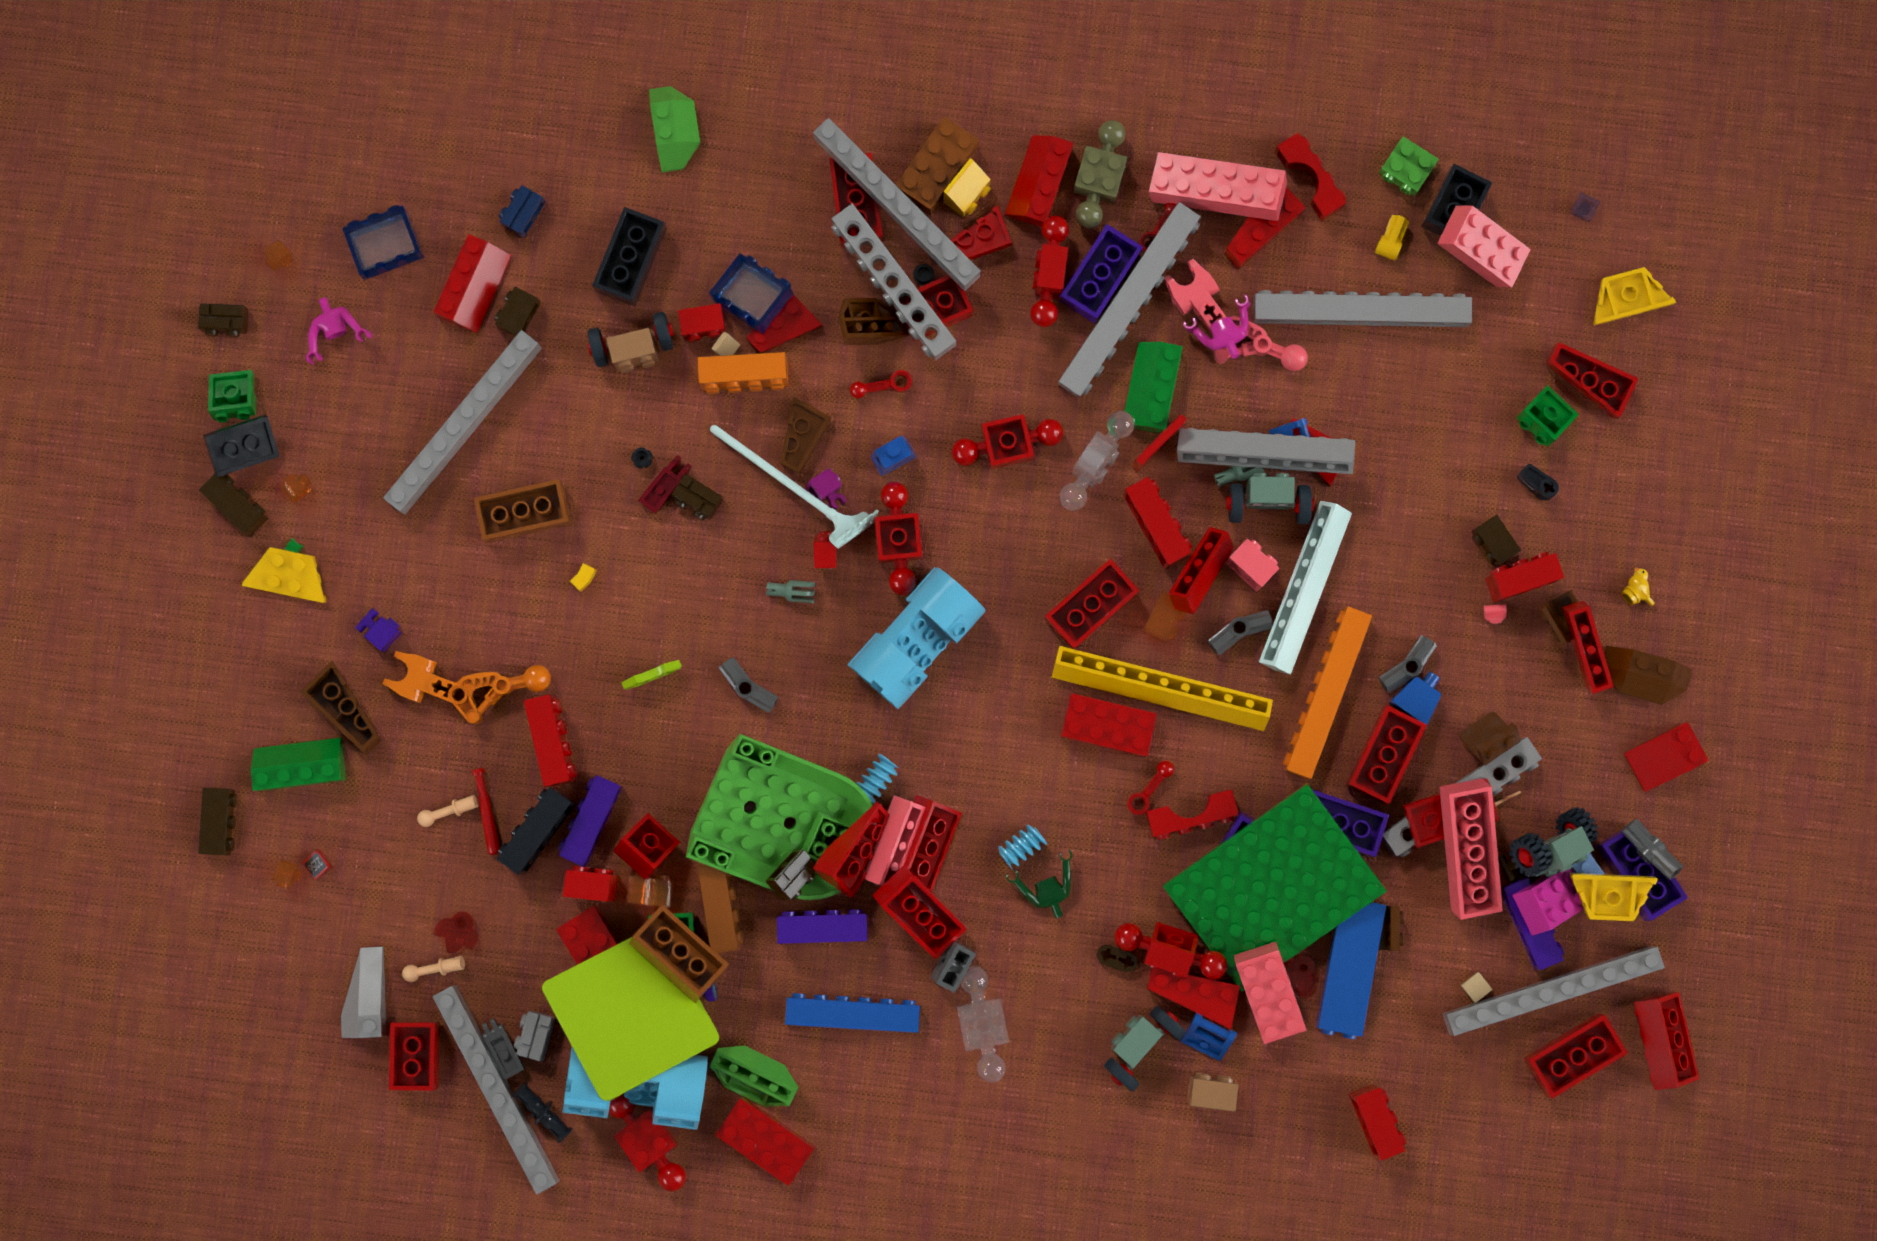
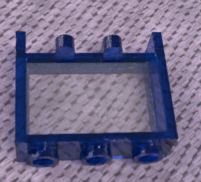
M403 205L392 206L381 214H370L367 216V219L360 222L359 220L349 222L346 227L342 228L358 273L363 280L425 258L408 212Z
M739 253L711 289L709 295L717 304L721 303L724 309L764 335L767 327L791 296H794V293L791 289V283L782 277L778 279L774 276L775 273L766 266L764 268L760 267L758 261L752 256L748 255L746 257Z

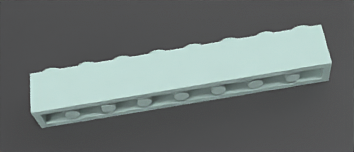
M1320 501L1259 660V663L1275 671L1291 675L1352 515L1350 511L1336 503Z

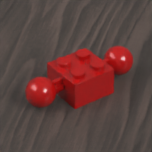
M1056 215L1048 217L1042 224V235L1047 240V244H1042V250H1037L1035 268H1039V271H1034L1032 289H1036V296H1040V299L1032 306L1030 316L1034 324L1039 327H1049L1057 320L1058 310L1052 300L1053 298L1060 299L1064 285L1068 247L1060 246V242L1064 241L1068 236L1069 225L1063 217Z
M1021 414L982 423L981 429L984 441L975 443L968 438L959 439L954 443L951 454L954 461L962 466H969L977 460L979 455L988 454L991 470L1033 460L1034 453L1031 443L1040 442L1045 446H1055L1062 440L1064 431L1062 425L1055 419H1045L1038 424L1036 429L1028 431L1025 416Z
M890 482L882 488L880 495L882 503L889 508L890 516L874 517L879 563L894 562L895 570L889 577V586L898 595H908L915 589L917 579L915 574L908 569L907 561L922 559L918 513L903 514L902 507L908 500V491L903 484Z
M1157 921L1151 937L1142 935L1140 928L1133 923H1124L1115 931L1114 940L1120 949L1133 951L1139 947L1147 950L1144 963L1148 964L1151 968L1163 969L1175 976L1187 977L1190 967L1193 965L1199 967L1201 973L1208 979H1219L1227 971L1228 963L1222 953L1209 951L1202 955L1195 952L1198 935Z
M624 1093L611 1100L609 1113L615 1118H623L627 1124L614 1137L640 1173L652 1164H655L659 1170L658 1183L664 1190L674 1192L681 1189L686 1181V1172L681 1165L670 1163L665 1156L679 1144L667 1126L652 1124L653 1108L638 1118L633 1111L635 1104L630 1103L629 1099L624 1096Z

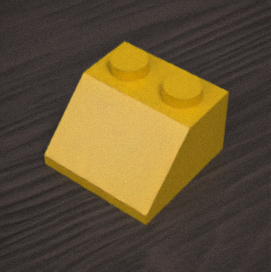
M971 158L944 190V203L963 218L967 213L971 215L978 206L976 202L979 198H985L991 190L989 187L990 178Z

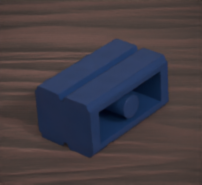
M521 185L519 190L516 188L512 192L510 197L512 201L508 208L504 207L501 210L499 222L506 229L524 238L546 201L539 194Z

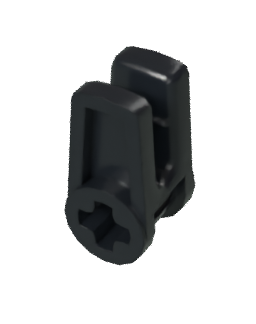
M1527 464L1517 476L1520 482L1543 501L1550 500L1559 491L1557 481L1532 464ZM1546 486L1550 487L1548 493L1544 492Z

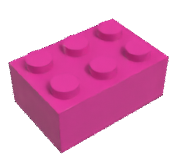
M1572 868L1564 872H1560L1558 869V873L1549 877L1544 875L1512 895L1532 936L1552 930L1584 909L1570 877V873H1574Z

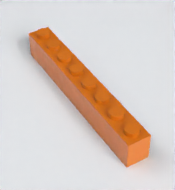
M1349 606L1344 611L1340 610L1336 619L1339 625L1336 631H1332L1328 641L1331 643L1329 651L1325 650L1321 659V663L1324 665L1321 672L1317 671L1313 681L1316 684L1313 692H1309L1306 703L1309 705L1306 712L1302 711L1298 721V724H1301L1299 732H1294L1290 744L1293 745L1291 753H1286L1283 760V765H1286L1284 771L1307 780L1312 779L1372 615Z

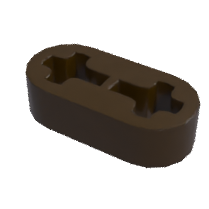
M1102 945L1096 953L1100 963L1115 969L1132 972L1137 967L1138 962L1135 955L1119 948ZM1109 948L1110 954L1116 956L1115 960L1108 958L1104 961L1103 956L1100 955L1101 951H1106ZM1127 956H1130L1133 965L1128 966L1127 969L1124 968V964L1118 961L1119 957L1126 959Z

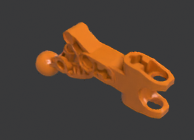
M396 651L394 657L406 663L408 668L407 675L401 681H392L384 678L382 684L394 690L400 696L421 703L425 692L453 703L469 723L477 725L483 720L482 714L491 704L495 705L502 696L509 695L513 690L527 688L533 692H541L549 686L551 675L546 667L533 665L525 671L524 675L507 678L497 672H482L463 676L458 682L454 683L433 674L437 662L416 654ZM439 684L449 688L448 693L438 690L436 685ZM485 686H492L490 691L484 696L486 699L478 707L474 700V691ZM462 689L465 694L464 698L461 701H457L455 694L458 690Z

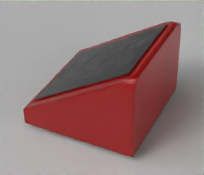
M320 849L314 851L302 862L314 880H317L333 868Z

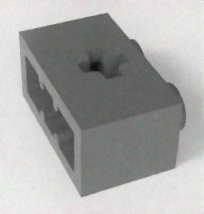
M958 941L953 942L944 951L931 978L935 983L955 993L976 953Z

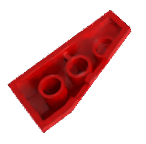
M876 802L825 849L813 869L823 880L848 897L853 898L865 879L867 873L864 872L868 859L872 860L874 853H872L875 841L880 840L890 814L880 803Z

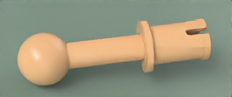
M476 795L460 800L454 799L450 806L433 812L430 810L421 811L417 816V821L422 827H430L436 819L454 813L457 816H461L463 812L479 807V802Z
M461 955L449 959L440 958L437 964L422 967L407 965L402 971V977L407 982H414L419 976L440 972L444 976L452 971L464 970L465 960Z

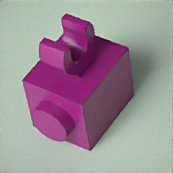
M830 468L811 479L804 488L820 501L826 500L829 507L835 510L838 508L835 500L839 501L842 506L847 502L845 496L837 494L842 486L841 480Z

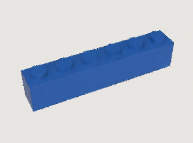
M792 993V997H787L785 1025L918 1033L920 1005H915V1000H902V1004L893 1003L894 999L880 998V1002H871L872 998L858 997V1001H849V996H836V1000L827 999V995L814 994V998H805V994Z

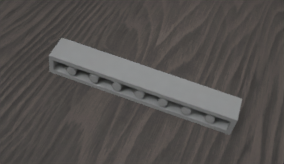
M1180 428L1177 455L1178 462L1353 474L1356 440Z

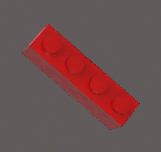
M1212 527L1208 528L1168 593L1174 609L1194 615L1234 549L1227 531Z
M1582 600L1562 607L1586 688L1592 694L1614 687L1590 605Z

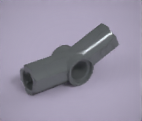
M1266 610L1235 618L1207 642L1213 651L1220 656L1242 637L1272 629L1273 624L1269 611ZM1234 623H1241L1244 626L1242 634L1234 631Z
M1420 635L1406 658L1378 677L1382 687L1390 693L1418 675L1437 645L1429 638ZM1407 662L1415 664L1416 670L1414 673L1406 670Z
M734 657L719 667V670L741 698L767 713L771 712L779 697L752 682ZM742 684H751L752 689L749 694H741L740 687Z
M1637 818L1628 823L1621 831L1637 848L1638 855L1649 865H1654L1668 880L1675 878L1683 869V865L1667 851L1664 843L1655 835H1651Z

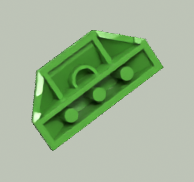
M671 86L649 89L656 146L662 173L683 170L700 145L694 101Z
M747 1046L718 1048L710 1065L712 1071H715L725 1088L764 1107L790 1106L798 1089L797 1084L784 1064Z

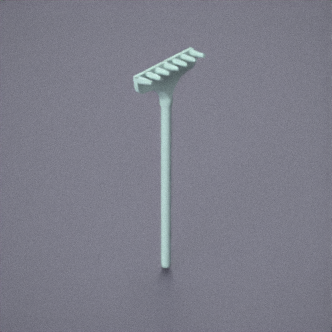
M716 425L710 427V431L832 520L835 530L830 534L829 540L838 549L875 523L874 517L877 516L878 510H875L870 515L866 512H861L854 516L838 513Z

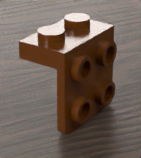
M1572 589L1541 607L1543 619L1546 623L1550 622L1554 629L1552 631L1553 636L1557 642H1561L1563 645L1571 641V636L1562 607L1579 602Z
M1490 712L1460 733V739L1484 766L1521 742L1518 728L1513 723L1507 726L1495 712Z
M1386 906L1378 950L1400 951V946H1403V933H1400V924H1403L1404 916L1403 911H1400V906Z

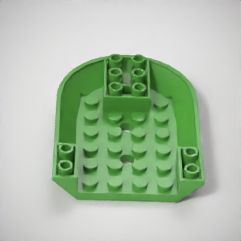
M739 734L726 749L693 824L686 857L771 889L766 880L794 849L804 850L810 856V859L817 863L825 849L873 805L866 793L848 777ZM748 801L755 803V808L751 812L744 811V805ZM787 817L795 819L794 825L790 828L784 827V820ZM834 835L832 842L825 843L827 836L831 837ZM815 872V878L810 883L802 886L800 889L801 894L796 899H823L836 895L841 891L823 880Z

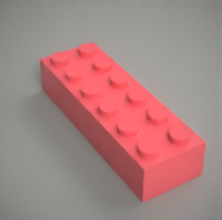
M1158 152L1149 194L1151 201L1154 203L1178 204L1180 202L1188 208L1278 221L1287 185L1285 170Z
M1482 778L1440 786L1451 911L1460 920L1502 912L1492 786Z

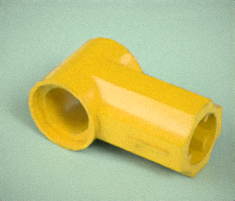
M1400 215L1391 216L1386 231L1381 236L1375 250L1376 254L1393 261L1396 260L1402 247L1401 241L1409 224L1406 218Z

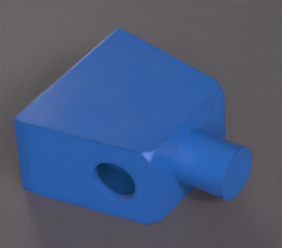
M899 436L877 448L871 456L881 477L917 458L908 439L904 436Z
M1430 671L1424 680L1417 676L1413 677L1389 701V704L1402 713L1428 724L1441 697V693L1434 689L1440 678Z

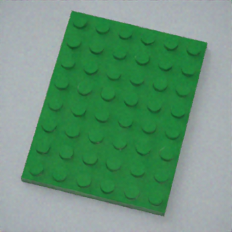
M1308 783L1163 884V888L1210 951H1218L1225 956L1228 963L1226 972L1234 983L1240 986L1241 992L1245 989L1235 964L1234 955L1277 942L1283 962H1286L1387 892L1386 888Z

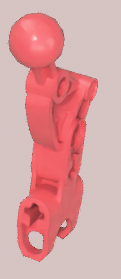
M1192 259L1187 264L1194 278L1191 284L1186 286L1179 285L1169 275L1164 278L1163 282L1169 291L1172 302L1181 314L1185 315L1193 309L1213 338L1210 327L1213 319L1216 322L1226 318L1223 311L1212 298L1220 290L1210 273ZM1205 310H1213L1212 316L1210 314L1205 315ZM1232 316L1234 324L1239 327L1240 317ZM1248 321L1246 336L1251 338L1252 341L1243 343L1241 347L1237 348L1240 355L1243 354L1245 357L1253 354L1259 356L1268 354L1281 359L1282 365L1289 371H1299L1305 367L1308 355L1302 346L1292 344L1283 347L1272 343L1263 328ZM1227 348L1213 350L1214 359L1218 364H1224L1228 358H1231Z

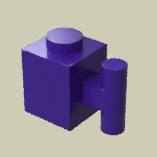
M372 608L355 628L362 633L368 627L370 630L364 637L380 651L386 652L402 634L397 629L400 625L389 617L387 620L382 616L375 622L374 618L379 613Z

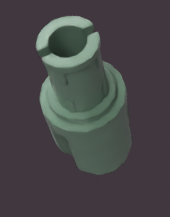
M1230 466V469L1213 476L1217 486L1220 488L1235 480L1240 483L1246 481L1251 476H1254V473H1264V470L1257 467Z
M789 580L786 584L768 582L766 595L782 596L791 602L814 603V598L801 596L815 595V590L800 587H815V582Z

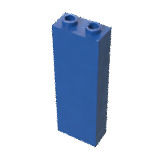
M1371 902L1333 930L1316 1027L1321 1029V1033L1334 1035V1031L1343 1033L1342 1037L1356 1040V1036L1362 1037L1386 910V905Z

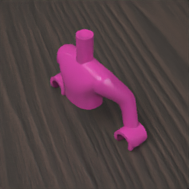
M1244 295L1246 302L1240 304L1236 298V304L1240 312L1239 327L1234 324L1231 317L1220 319L1210 326L1213 333V338L1211 339L1198 328L1195 318H1192L1194 325L1188 327L1184 321L1186 331L1194 333L1198 340L1212 350L1227 348L1232 359L1238 358L1240 354L1235 344L1246 337L1248 330L1247 308L1250 305L1248 296Z
M321 298L318 301L323 313L317 316L310 326L308 333L309 353L306 355V360L314 365L313 357L315 355L318 361L321 362L323 360L322 355L317 353V336L320 330L323 331L327 340L335 339L348 332L346 322L356 332L355 336L361 342H364L362 339L364 332L370 339L372 338V333L361 328L346 308L337 307L331 309L327 298Z

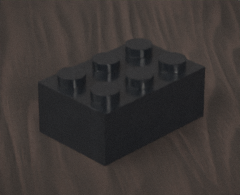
M1453 164L1421 227L1441 236L1455 207L1474 206L1479 210L1493 182Z

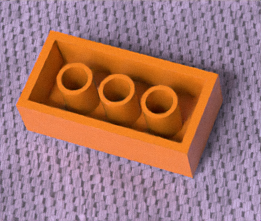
M785 352L698 357L699 384L702 391H706L707 394H718L719 390L738 393L741 392V389H750L752 392L762 391V388L771 387V390H783L784 386H789L788 362Z

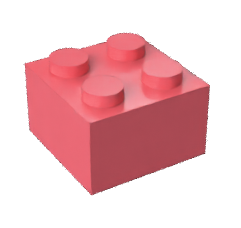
M1247 538L1225 563L1257 592L1278 571L1279 567L1275 558L1269 554L1266 556L1261 551L1262 547L1255 540L1252 539L1250 541Z

